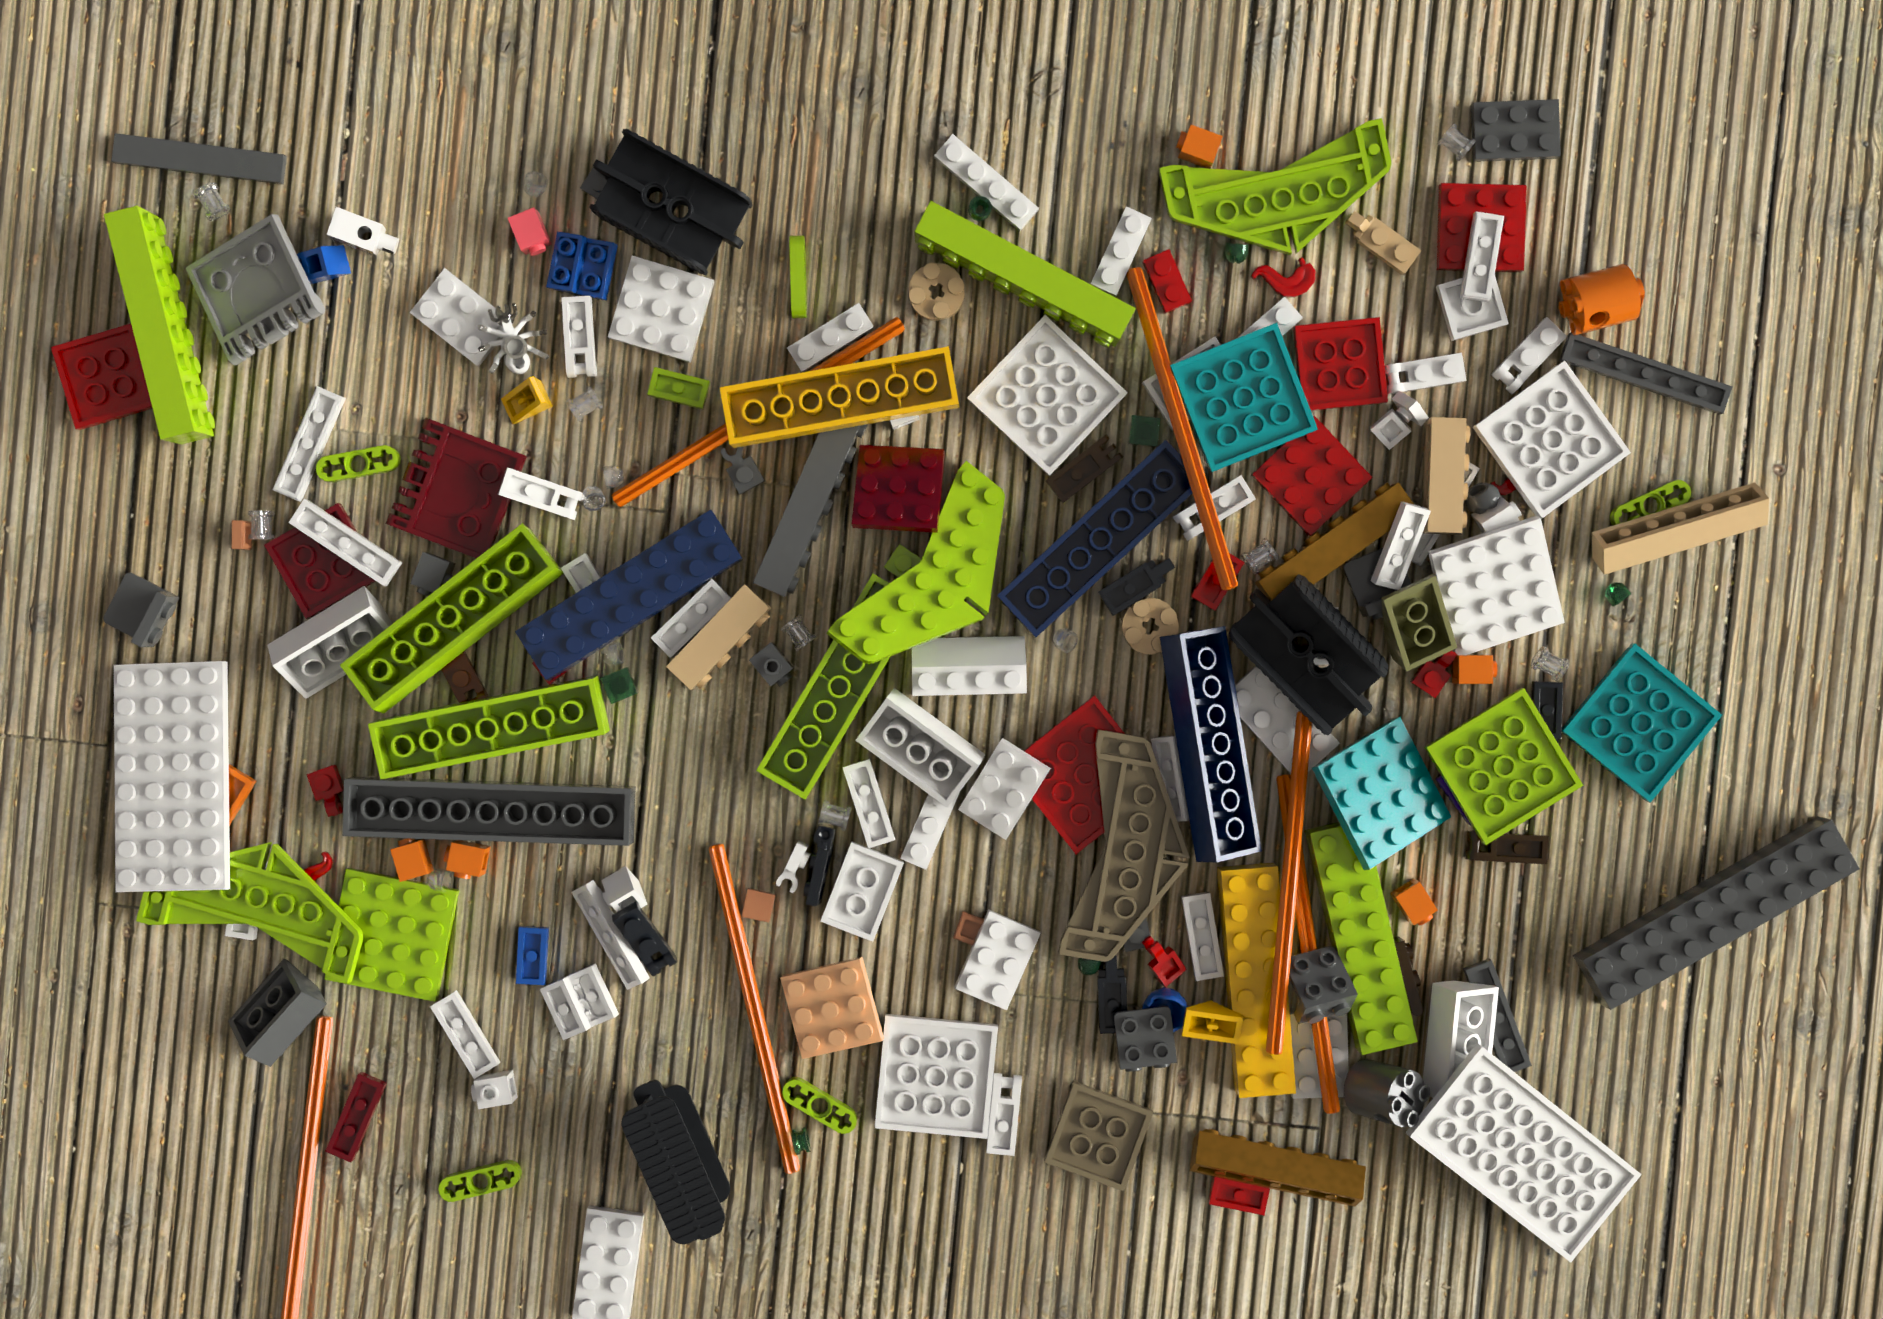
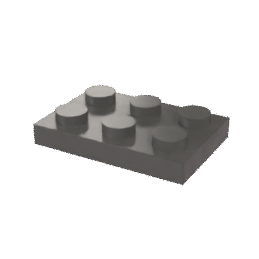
M1559 99L1474 102L1471 104L1473 162L1558 159L1561 156Z

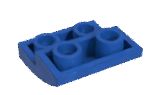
M557 231L546 287L607 301L618 245L614 242L590 239L583 235Z

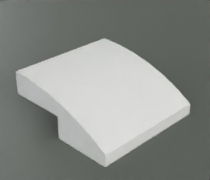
M596 963L540 989L563 1040L587 1031L589 1028L619 1015Z

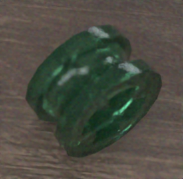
M802 1127L799 1132L795 1129L791 1130L796 1155H800L801 1151L811 1152L806 1127Z

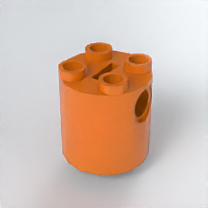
M1620 264L1562 279L1560 281V289L1563 294V301L1559 302L1558 307L1561 317H1567L1571 333L1575 336L1636 320L1639 317L1645 297L1644 286L1640 278H1635L1632 270L1626 264Z

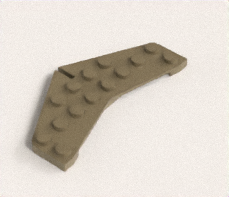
M1097 729L1095 748L1106 846L1061 937L1058 953L1060 955L1105 962L1111 960L1189 865L1188 862L1165 859L1163 854L1190 858L1150 742L1141 736Z

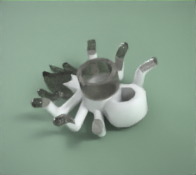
M512 303L513 314L507 304H504V312L498 305L495 309L497 319L494 318L492 310L488 309L491 321L503 327L502 332L488 326L478 325L477 327L478 330L503 337L502 340L487 342L485 345L478 347V351L482 352L488 350V348L501 345V350L494 357L489 373L494 374L499 365V360L504 354L505 365L515 374H523L529 369L530 359L526 354L527 350L544 359L549 358L548 354L527 345L524 340L532 336L546 335L547 330L528 331L517 335L524 324L536 316L535 311H531L527 316H524L514 329L512 324L518 314L516 303Z

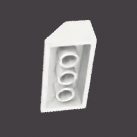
M363 586L269 643L267 646L272 666L307 699L345 676L346 673L340 664L393 623L380 602Z
M1025 636L935 638L912 648L913 696L1027 693Z
M895 688L890 692L855 740L947 808L979 767L985 756L983 752Z
M1454 980L1432 983L1423 1073L1424 1085L1430 1088V1097L1434 1098L1477 1043L1492 1054L1499 987Z

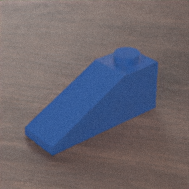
M344 245L320 246L297 254L310 284L351 274Z

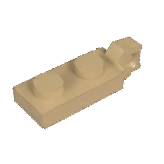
M1354 211L1345 222L1346 225L1356 231L1353 237L1358 240L1357 243L1401 275L1407 272L1422 251L1371 215L1365 218Z

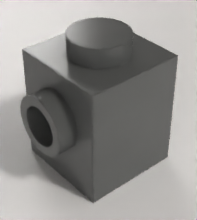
M422 552L410 584L418 587V593L429 596L454 576L451 574L456 563L431 553Z
M774 642L769 643L749 660L770 687L776 683L781 687L793 677L790 672L794 667Z

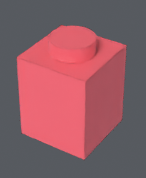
M534 207L508 217L519 248L524 254L535 256L547 250L546 247L552 245L540 213Z

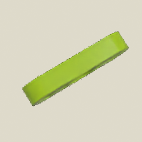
M804 235L790 236L792 319L807 318Z
M387 445L324 456L316 464V473L324 481L339 482L394 471L400 465L401 457L399 452L393 447ZM385 451L393 456V459L389 460L388 466H386L383 462L373 463L369 454L372 453V458L375 459L384 457ZM356 456H362L366 462L365 468L360 472H355L351 467L352 459ZM328 462L335 466L344 465L345 470H334L333 476L324 472V468L329 467Z
M1682 480L1668 482L1615 507L1610 513V522L1612 526L1623 523L1619 521V517L1622 516L1621 511L1628 513L1636 510L1639 514L1628 518L1627 521L1640 518V516L1650 515L1643 507V503L1648 497L1654 498L1657 502V509L1654 513L1685 504L1691 497V488ZM1673 487L1681 489L1682 493L1678 495V498H1671L1665 501L1662 497L1674 491Z
M792 1077L784 1084L783 1098L790 1105L838 1133L847 1134L855 1128L857 1114L850 1106L800 1077ZM796 1085H800V1092L806 1096L809 1091L813 1092L808 1099L807 1106L802 1104L805 1098L797 1094L795 1098L790 1096L791 1090L789 1086L794 1088ZM816 1098L825 1099L828 1103L827 1110L822 1113L814 1111L812 1108L813 1100ZM833 1105L837 1107L835 1109L836 1114L844 1116L847 1113L850 1115L849 1121L851 1124L839 1125L840 1119L835 1115H832L831 1120L827 1118L832 1111Z
M504 1160L451 1173L441 1181L439 1194L445 1201L455 1202L508 1189L515 1186L519 1181L522 1170L517 1162ZM505 1168L509 1172H514L510 1181L504 1176L498 1178L495 1181L497 1185H494V1176L502 1174ZM475 1174L485 1175L488 1180L487 1186L484 1188L476 1187L473 1183V1176ZM464 1177H466V1186L460 1187L455 1194L452 1190H447L446 1187L450 1184V1181H452L453 1185L463 1184L465 1181Z

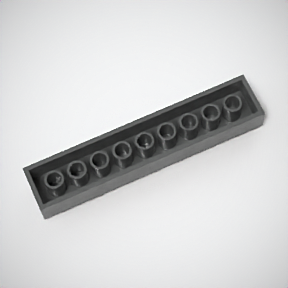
M350 777L344 779L342 836L629 846L634 843L636 786L386 778L380 780V777Z
M1817 816L1577 952L1573 957L1599 1003L1612 1010L1860 868L1833 820Z

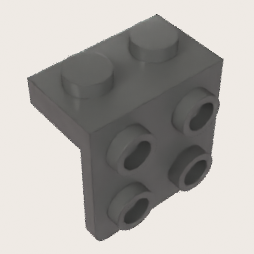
M1383 548L1346 562L1343 566L1362 617L1372 616L1373 620L1383 617L1381 598L1397 591L1375 585L1371 582ZM1406 574L1401 588L1411 584L1408 574Z
M127 573L116 591L103 620L106 624L133 637L131 643L139 647H154L163 634L166 622L176 609L179 596L134 573Z
M1328 946L1291 956L1289 979L1300 1001L1294 1012L1298 1024L1305 1022L1314 1024L1321 1021L1324 1017L1330 1015L1342 1016L1351 1010L1358 993L1336 948Z
M1160 1006L1120 1011L1114 1014L1118 1048L1116 1053L1120 1070L1125 1069L1127 1072L1142 1070V1067L1165 1068L1170 1066L1171 1063H1177L1172 1017L1169 1007Z

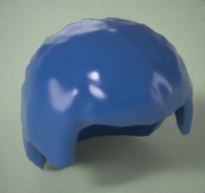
M1163 987L1152 991L1145 999L1142 1009L1167 1006L1171 1010L1173 1032L1182 1029L1186 1007H1188L1185 998L1178 991L1171 988Z

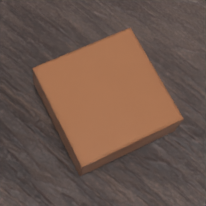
M232 520V549H252L251 522Z
M748 888L742 917L769 923L776 894Z
M962 911L953 938L974 945L984 918Z

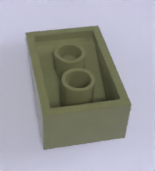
M1434 574L1381 598L1384 634L1391 657L1406 672L1458 648L1437 578Z

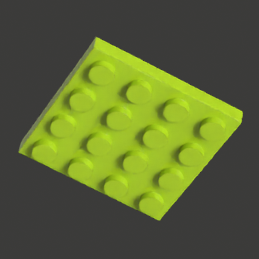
M1525 688L1518 689L1424 747L1484 845L1489 844L1584 786Z
M347 868L339 907L361 928L363 942L352 982L344 983L334 980L326 974L324 980L436 1002L439 997L460 890L413 880L400 882L398 877Z

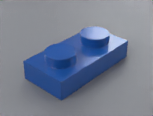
M519 927L516 984H546L549 927Z

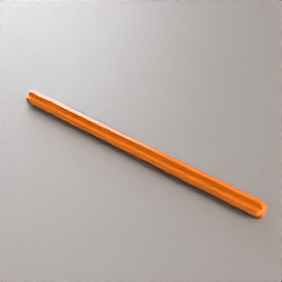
M1141 267L1131 268L1126 274L1220 586L1222 590H1231L1238 586V581L1181 394L1170 367V358L1146 279Z
M895 317L810 371L852 364L902 333L905 327L901 320ZM726 423L614 492L612 499L618 507L624 506L727 442L729 439Z
M1298 711L1296 714L1266 1052L1280 1055L1283 1051L1312 723L1301 711Z
M1290 774L1279 775L1276 778L1284 836L1286 835ZM1302 842L1295 908L1301 954L1317 950ZM1324 1017L1321 1021L1311 1025L1323 1109L1327 1114H1333L1340 1111L1328 1021L1327 1017Z
M716 844L709 847V854L784 1171L786 1174H792L799 1171L800 1165L725 847L723 844Z
M330 1016L317 1017L315 1024L281 1319H298L333 1026V1018Z

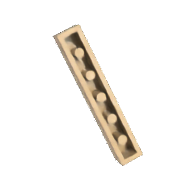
M1754 482L1592 532V558L1605 575L1768 525L1769 498Z

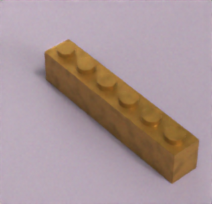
M1386 482L1374 491L1376 496L1367 502L1364 498L1352 506L1351 510L1353 513L1346 518L1340 515L1327 525L1330 529L1322 535L1319 532L1314 533L1304 541L1306 546L1301 550L1297 551L1296 548H1293L1281 558L1284 562L1274 568L1271 564L1259 572L1260 579L1255 584L1270 601L1284 590L1298 574L1305 576L1314 585L1390 531L1401 501L1410 504L1414 503L1399 482L1391 486Z
M1213 1129L1199 1130L1193 1139L1189 1170L1191 1172L1354 1207L1363 1200L1366 1166L1357 1165L1355 1160H1334L1324 1153L1306 1154L1296 1147H1286L1283 1149L1274 1147L1275 1145L1268 1141L1255 1143L1247 1141L1246 1137L1240 1135H1231L1230 1137L1219 1135V1132Z

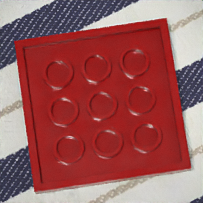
M1095 695L1024 750V752L1051 768L1032 800L1075 854H1078L1104 833L1095 748L1097 729L1124 733Z

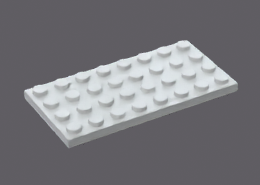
M228 662L114 665L116 892L230 889Z
M1478 1043L1419 1115L1417 1125L1406 1131L1409 1137L1569 1262L1573 1261L1642 1175Z

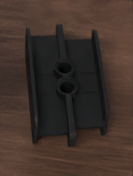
M627 128L623 129L622 133L624 136L609 164L607 165L597 159L593 164L595 170L609 177L595 204H590L589 206L591 211L601 220L617 227V229L624 231L635 239L641 240V242L657 249L675 261L681 262L701 275H707V268L722 241L741 249L744 242L734 234L748 208L751 209L753 206L750 198L742 191L740 192L737 188L722 182L719 178L713 177V175L688 163V161L681 159L679 156L673 155L668 150H664L662 147L655 145V143L648 141ZM653 192H662L663 198L659 203L652 204L649 202V197ZM678 206H687L688 213L684 217L677 218L674 216V210Z
M1298 574L1271 601L1256 588L1249 596L1255 606L1230 628L1229 636L1232 642L1324 735L1331 734L1332 729L1356 708L1364 716H1367L1372 711V705L1362 693L1380 677L1387 675L1389 666L1383 655L1346 620V617L1305 576ZM1302 636L1308 640L1309 645L1299 647L1294 643L1293 639ZM1317 657H1323L1328 661L1329 665L1321 668L1316 666L1313 660Z
M652 1080L638 1086L633 1093L637 1106L624 1114L621 1126L670 1237L678 1244H688L698 1239L705 1240L719 1234L725 1221V1213L720 1203L729 1196L730 1184L691 1095L681 1085H672L663 1089L658 1080Z

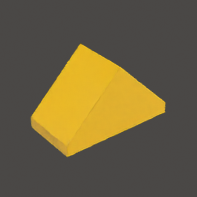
M534 376L527 378L501 398L512 424L521 422L553 407L542 381Z
M1212 1000L1186 1007L1181 1035L1183 1037L1239 1044L1243 1015Z

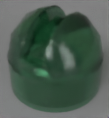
M983 196L974 197L968 206L970 218L977 222L986 220L992 210L991 202ZM979 205L984 207L980 214L976 213Z
M1226 243V258L1231 263H1242L1247 258L1249 245Z
M1618 582L1610 584L1605 590L1606 599L1612 607L1618 605L1631 595L1629 589L1623 583Z
M1084 958L1078 959V968L1084 975H1093L1100 968L1101 961Z

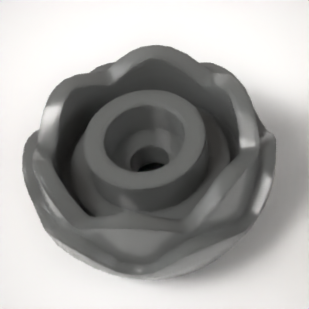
M1476 484L1468 490L1465 505L1470 512L1483 514L1488 508L1491 509L1497 506L1500 492L1492 484Z

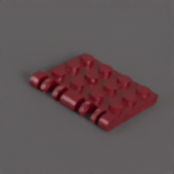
M425 418L422 428L441 435L440 440L422 433L419 434L418 439L421 442L437 446L433 456L427 455L426 452L421 450H413L412 456L430 462L429 469L409 461L402 480L421 487V490L418 493L400 486L398 492L403 496L417 499L415 506L411 509L404 504L393 503L392 509L410 515V519L408 520L389 513L385 524L477 559L494 545L511 500L510 498L498 495L506 468L521 472L527 456Z

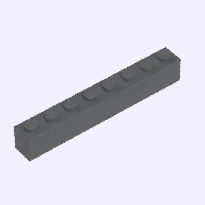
M868 424L818 434L754 579V584L784 597H787L788 593L793 594L800 580V578L796 577L800 566L805 568L810 558L811 552L807 551L811 540L816 542L821 533L822 526L818 524L822 515L828 516L834 500L830 499L834 488L840 489L845 478V474L841 473L845 463L851 464L857 448L853 447L857 436L863 437Z

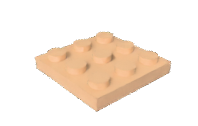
M862 957L790 973L780 977L802 1059L877 1043L884 1039Z

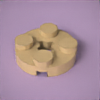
M934 262L928 263L918 269L912 276L909 283V300L914 311L922 318L930 321L950 318L959 311L965 297L964 282L959 273L949 265ZM937 285L942 286L941 291L944 293V296L942 298L937 296L935 299H932V292L929 288L931 286L936 287Z
M1146 598L1135 602L1125 611L1121 629L1125 640L1132 649L1139 653L1150 655L1162 652L1159 637L1178 634L1179 623L1176 612L1169 604L1160 599ZM1153 618L1155 619L1154 624L1158 626L1157 631H1152L1151 634H1147L1146 628L1142 627V624Z

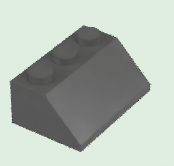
M283 959L228 1020V1023L244 1056L271 1067L327 1003L319 988L292 963Z

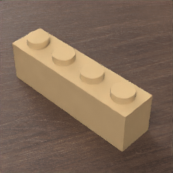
M1431 417L1426 421L1423 507L1431 512L1422 534L1457 535L1462 533L1463 528H1466L1467 512L1463 511V501L1468 497V484L1464 483V473L1469 468V455L1465 454V445L1470 440V426H1466V418Z
M744 584L666 667L690 690H694L696 687L701 690L712 679L709 673L716 666L721 669L731 659L728 653L735 646L740 649L751 638L748 632L755 625L760 628L771 617L767 613L771 607L748 585Z

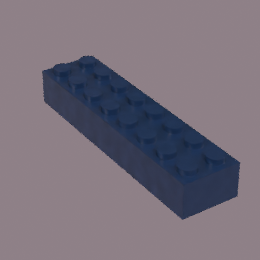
M1167 440L1163 441L997 595L998 599L1034 638L1040 635L1192 494L1181 455Z
M709 510L519 628L515 633L545 680L550 681L706 584L711 579L738 564L743 559L713 511Z
M1214 627L1161 636L1159 638L1196 862L1217 863L1262 852L1226 627Z

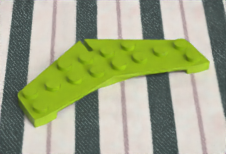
M1380 118L1365 122L1353 131L1285 168L1274 172L1193 168L1186 165L1165 166L1159 168L1158 172L1167 212L1173 221L1291 255L1292 251L1287 233L1288 228H1290L1295 253L1297 254L1388 173L1391 168V157L1383 121Z
M965 461L953 479L940 512L938 533L932 532L920 563L837 619L826 634L860 661L872 664L983 620L985 617L965 602L964 599L985 615L989 613L1005 501L1003 490L969 462Z
M272 842L230 852V889L143 892L136 918L137 922L147 925L248 924L259 928L322 969L323 973L334 980L344 983L352 982L363 942L361 928L278 844L272 845L267 868L265 867Z

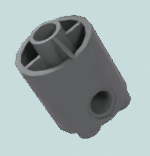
M1361 1059L1356 1062L1347 1073L1344 1082L1345 1103L1352 1113L1399 1127H1415L1424 1104L1430 1097V1088L1424 1085V1081L1419 1073L1411 1069L1371 1059Z

